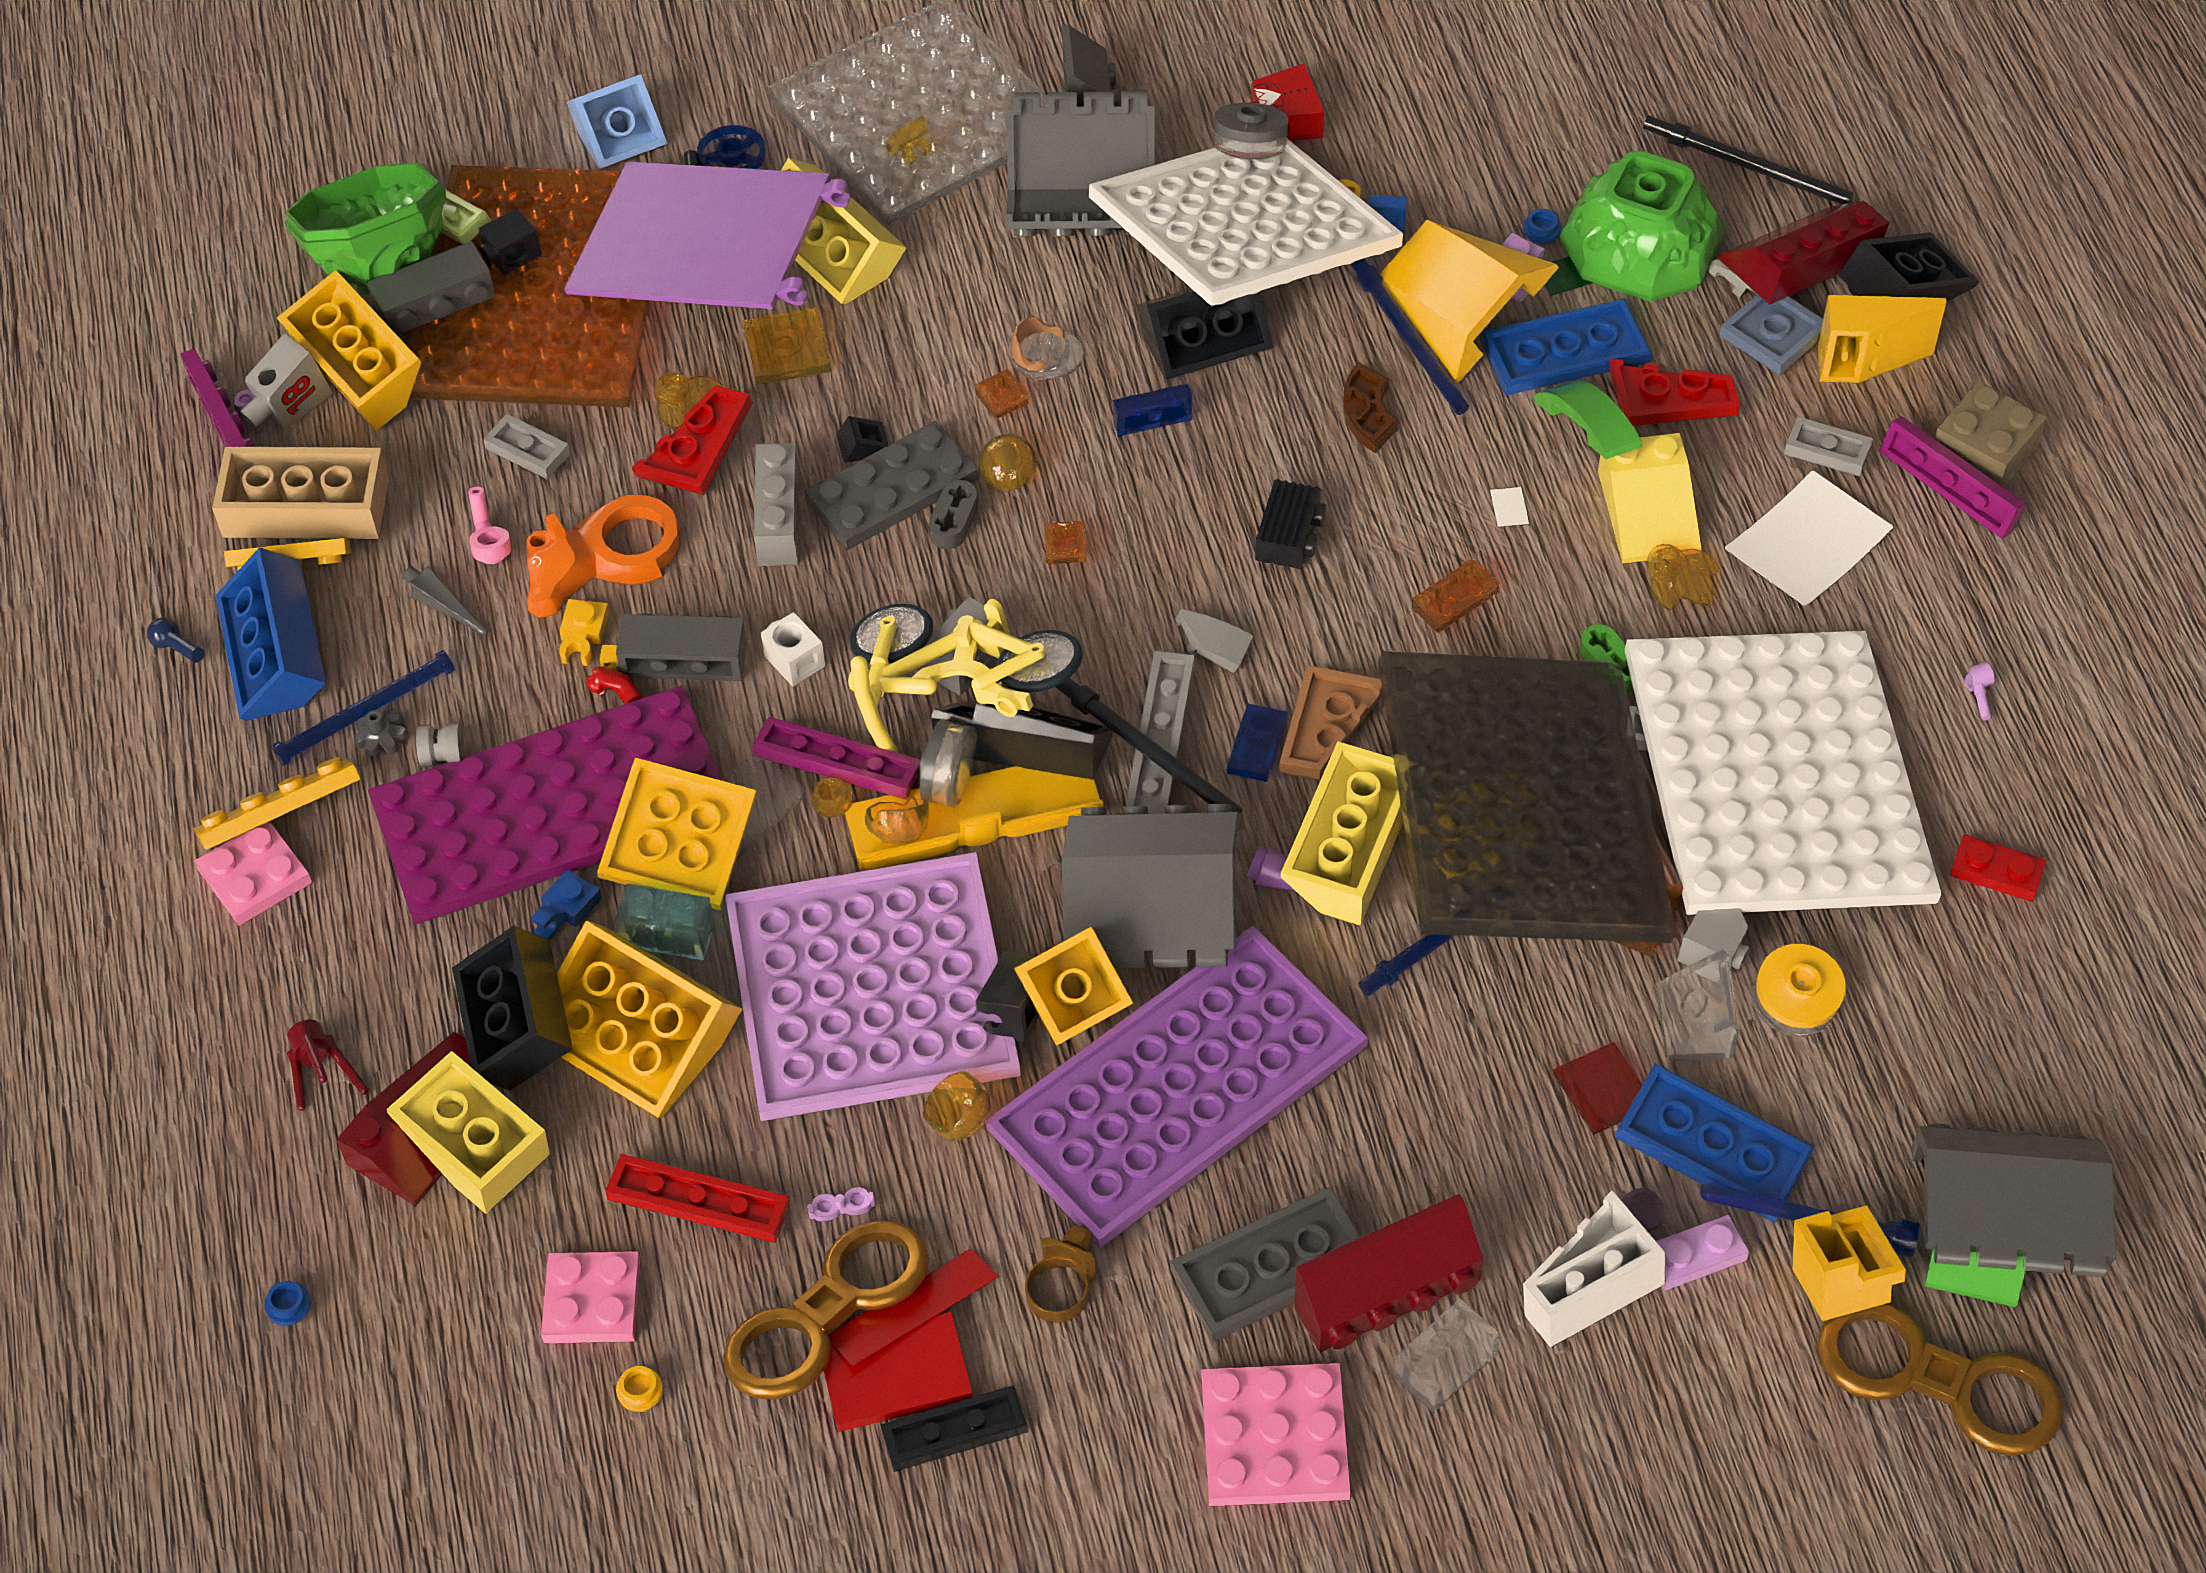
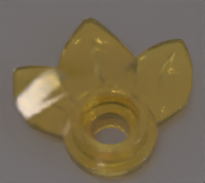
M669 372L662 375L654 387L655 399L660 403L658 406L660 420L670 429L677 430L684 423L683 416L715 385L721 387L723 385L706 376H696L687 379L686 376L677 372Z
M1660 544L1651 550L1647 557L1648 572L1653 578L1651 591L1655 599L1667 610L1672 609L1678 603L1680 597L1700 605L1710 606L1712 604L1714 587L1710 577L1716 574L1720 567L1710 555L1693 548L1679 550L1670 544ZM1664 559L1668 560L1672 565L1667 564Z

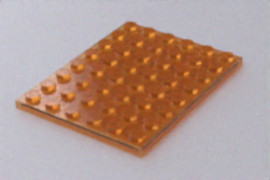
M451 165L446 190L485 211L491 221L517 208L537 230L542 256L505 276L493 264L491 266L486 264L490 271L495 297L413 329L409 349L419 358L421 366L409 399L630 407L650 300L566 294L564 290L622 171ZM440 232L430 257L463 244ZM478 233L471 241L479 252L478 246L482 242Z

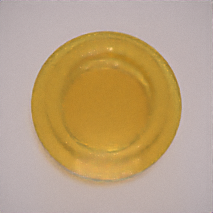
M829 777L817 783L812 793L811 801L814 810L818 814L825 817H836L850 809L853 803V794L851 788L839 778Z

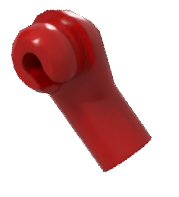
M605 666L594 668L592 675L586 679V685L593 693L603 694L609 688L617 693L623 704L644 698L628 674Z

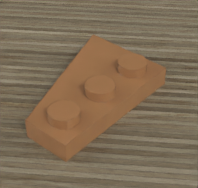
M1307 665L1279 762V772L1320 780L1337 741L1347 744L1385 693L1387 680Z

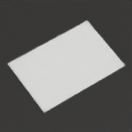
M1521 487L1490 490L1498 527L1529 524Z

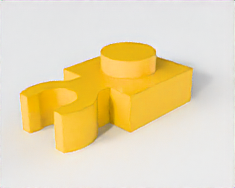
M568 599L559 630L561 640L563 641L559 648L563 664L568 663L569 656L574 652H581L583 666H588L591 663L592 653L589 643L601 644L610 613L608 603Z

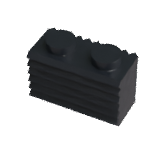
M1274 480L1256 537L1255 560L1302 569L1305 557H1313L1317 542V534L1313 533L1314 527H1322L1326 512V504L1320 503L1321 489L1318 486H1304L1302 483L1297 485L1294 481L1289 483L1287 480Z

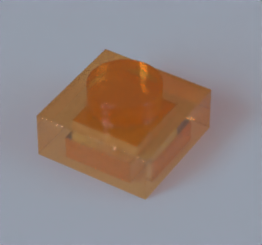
M1008 369L975 385L976 396L995 419L1029 403L1028 392Z
M1084 521L1044 523L1046 564L1086 562Z

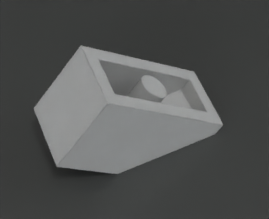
M1740 908L1698 910L1683 938L1677 961L1725 982L1732 967L1740 970L1750 946L1743 944L1748 925Z

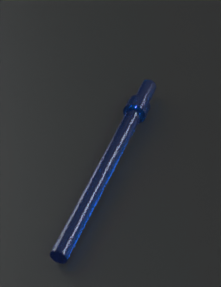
M1365 258L1351 263L1350 265L1357 273L1356 280L1365 292H1370L1454 412L1457 415L1465 413L1469 408V404L1382 284L1383 277L1376 267L1369 265Z

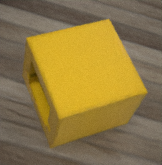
M602 645L600 655L601 666L620 671L616 656L617 645Z

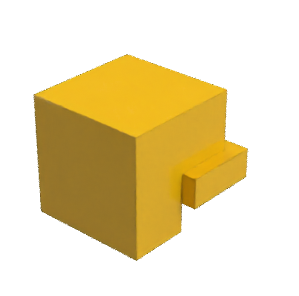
M1867 1205L1833 1215L1826 1211L1794 1220L1793 1271L1822 1321L1890 1303L1892 1285L1905 1282L1906 1269Z

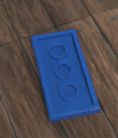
M1625 298L1484 330L1480 336L1482 346L1505 396L1609 372L1610 358L1624 360L1623 365L1631 367L1649 363L1652 354Z
M1654 1063L1614 1138L1774 1223L1814 1149V1146Z

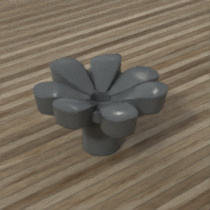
M382 710L370 711L366 717L359 718L356 722V728L359 733L354 736L356 748L361 749L365 747V753L369 756H376L380 751V747H383L386 754H394L398 751V746L394 740H404L408 736L405 727L400 726L403 718L395 711L386 716Z

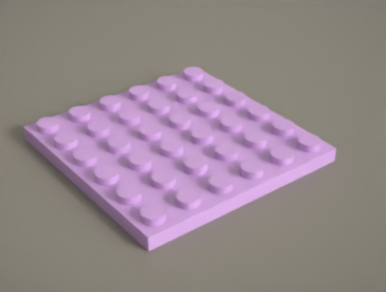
M976 852L725 894L761 1121L1021 1076L1014 1037L994 1035L985 1031L983 1026L986 1021L1001 1023L1002 1020L995 1014L988 1015L976 1010L975 1001L998 963Z

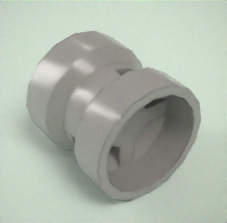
M460 723L446 724L444 728L438 729L433 728L431 725L417 727L416 748L421 767L434 766L438 761H446L447 763L461 762V758H464V740Z

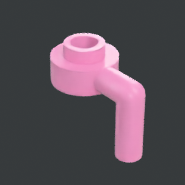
M479 486L472 487L468 491L474 526L476 528V531L469 539L472 556L486 564H496L501 562L511 552L509 533L504 528L491 526L484 489Z

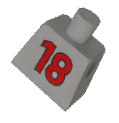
M284 334L246 376L245 383L254 399L240 411V414L255 429L269 416L283 427H290L333 394V391L310 352L287 334Z

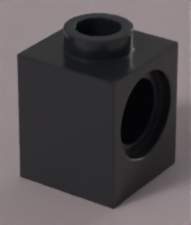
M517 208L478 228L482 242L478 248L483 260L489 266L493 264L503 276L542 256L537 230Z

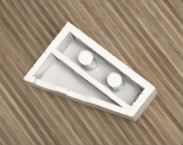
M1611 1191L1603 1199V1206L1590 1219L1585 1218L1577 1226V1233L1563 1248L1559 1246L1523 1283L1525 1316L1546 1343L1552 1347L1664 1285L1665 1252L1618 1196Z

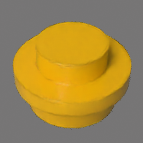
M634 1366L627 1369L619 1378L616 1393L623 1407L630 1411L642 1412L651 1409L659 1402L663 1394V1385L660 1376L654 1370L645 1366Z

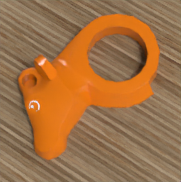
M626 495L605 504L569 530L563 528L554 512L546 515L545 523L547 530L534 531L526 538L530 580L527 596L528 611L538 618L553 615L560 610L563 602L570 595L596 577L628 585L645 584L662 578L660 570L673 560L680 547L679 531L682 530L677 522L674 511L660 499L648 495ZM644 518L651 520L664 530L663 537L655 547L638 555H624L614 552L605 544V538L609 531L620 522L629 519Z

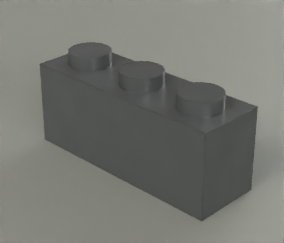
M472 241L396 270L392 274H386L366 282L374 311L396 335L495 297L490 271Z
M647 613L637 615L622 614L616 649L619 670L628 674L630 678L742 681L747 645L743 618H732L729 616L698 617L685 614L678 616L651 615Z

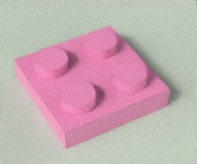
M270 821L234 837L194 861L200 874L238 926L312 883L307 870Z
M548 1253L541 1331L543 1342H634L640 1273L639 1253Z

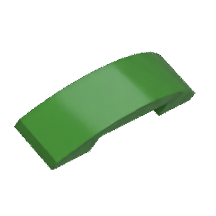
M1574 380L1534 395L1535 403L1550 415L1554 416L1563 412L1585 429L1588 445L1605 459L1642 447L1639 435L1622 410L1608 395L1589 382Z

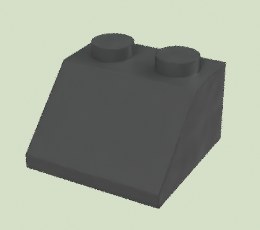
M1062 25L1065 92H1077V107H1084V92L1114 91V106H1119L1118 90L1110 88L1111 85H1116L1115 64H1108L1106 48L1072 26Z

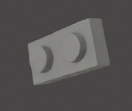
M507 413L483 439L485 449L546 479H549L571 454L568 443Z
M1797 416L1786 443L1784 454L1860 476L1870 452L1873 438Z

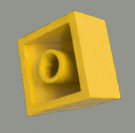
M1092 927L1014 968L1056 1046L1133 1004Z

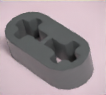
M956 480L944 487L929 522L930 538L935 546L941 549H952L961 545L965 540L978 509L977 490L972 483L965 480ZM960 497H965L960 501L958 508L954 507V501H958ZM950 521L953 522L954 528H949L947 532H942L947 529Z

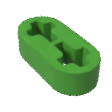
M1603 624L1591 625L1581 635L1580 654L1610 690L1617 693L1633 691L1630 673L1628 676L1624 674L1629 671L1624 651L1626 644L1610 627ZM1605 643V644H1606L1605 650H1604L1600 645H1602V644ZM1616 667H1617L1618 670L1620 671V672L1617 673V674L1615 673Z

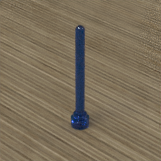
M1711 1183L1704 1184L1700 1189V1195L1705 1201L1791 1221L1828 1211ZM1829 1211L1831 1215L1837 1214V1212ZM1900 1218L1898 1222L1890 1221L1889 1224L1877 1222L1896 1254L1912 1258L1918 1242L1920 1223Z

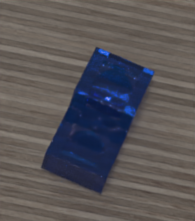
M1248 703L1231 752L1227 774L1264 782L1268 781L1276 761L1277 748L1287 724V711Z

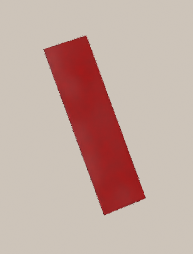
M970 1248L927 1274L913 1294L896 1305L878 1310H868L833 1331L829 1335L830 1343L854 1366L989 1284L999 1276Z

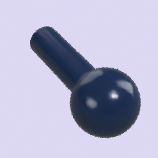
M161 617L149 624L147 638L154 647H170L194 663H198L204 658V650L180 635L179 628L173 620Z

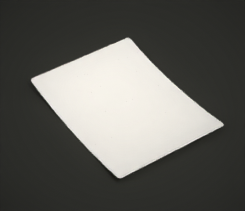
M1811 471L1776 506L1725 546V549L1796 601L1806 606L1859 562L1885 537L1893 526L1815 471Z

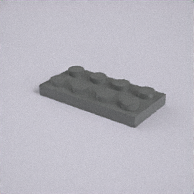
M933 421L804 490L806 502L842 545L849 550L938 502L944 487L950 482L965 480L973 483L979 479L978 468L936 421Z
M1328 1187L1170 1260V1269L1211 1341L1214 1342L1294 1304L1296 1267L1361 1237L1332 1189Z

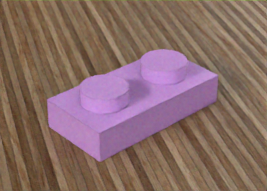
M1729 1215L1656 1241L1665 1252V1284L1662 1285L1665 1291L1747 1261L1749 1254Z

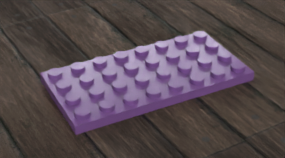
M1252 925L1236 937V949H1228L1227 967L1196 966L986 1119V1129L1078 1226L1091 1232V1240L1100 1249L1368 1046V1037Z

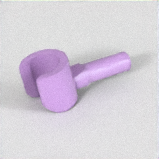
M1987 662L1972 666L1964 681L1966 688L1969 691H1974L1981 720L1983 721L1991 719L1985 687L1993 685L1995 681L1993 670Z

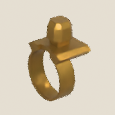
M1078 1225L1070 1228L1062 1241L1050 1237L1041 1238L1043 1260L1036 1263L1027 1273L1025 1281L1027 1305L1033 1314L1044 1321L1064 1322L1079 1315L1088 1300V1283L1096 1281L1095 1259L1089 1253L1091 1232ZM1063 1266L1077 1272L1085 1284L1084 1295L1076 1305L1067 1310H1045L1035 1304L1028 1294L1030 1283L1038 1274L1047 1269Z

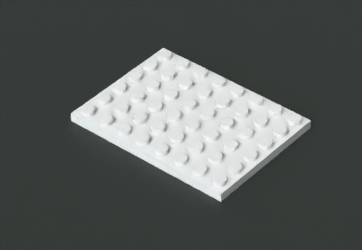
M1866 631L1627 640L1624 651L1676 872L1683 885L1682 897L1687 915L1697 914L1698 910L1740 908L1741 912L1938 903L1941 890Z

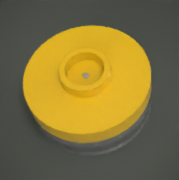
M1806 944L1785 945L1771 952L1763 961L1753 985L1752 997L1754 1006L1762 1020L1774 1030L1795 1037L1811 1036L1827 1028L1834 1020L1845 996V978L1837 962L1823 950Z

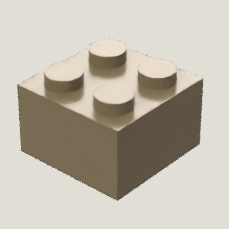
M1978 381L1937 428L1935 440L2005 488L2037 450L2047 417Z

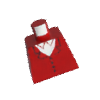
M1305 64L1288 68L1252 82L1251 102L1249 103L1269 105L1283 111L1288 116V131L1285 137L1289 141L1323 138L1324 109Z

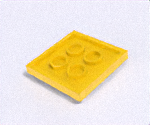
M635 758L597 871L598 878L721 911L756 800V790Z

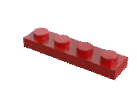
M620 1154L605 1190L607 1200L773 1243L777 1241L790 1207L789 1196L625 1154Z

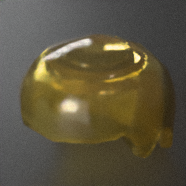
M1012 433L994 437L984 445L979 457L981 476L988 486L1002 492L1017 490L1025 483L1032 482L1035 477L1036 468L1039 465L1033 446L1024 437Z
M910 797L904 805L896 802H878L866 809L865 825L873 836L888 844L904 845L915 841L924 834L928 827L929 800L924 799L922 805L918 804L915 797Z
M959 1071L947 1076L935 1086L926 1099L922 1111L923 1118L943 1138L951 1141L965 1139L983 1127L991 1112L990 1094L986 1087L969 1072Z

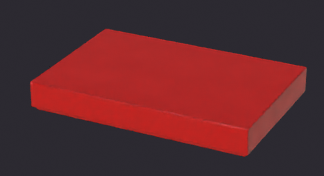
M952 1312L936 1315L854 1366L831 1344L827 1367L824 1369L838 1432L931 1410L973 1397Z

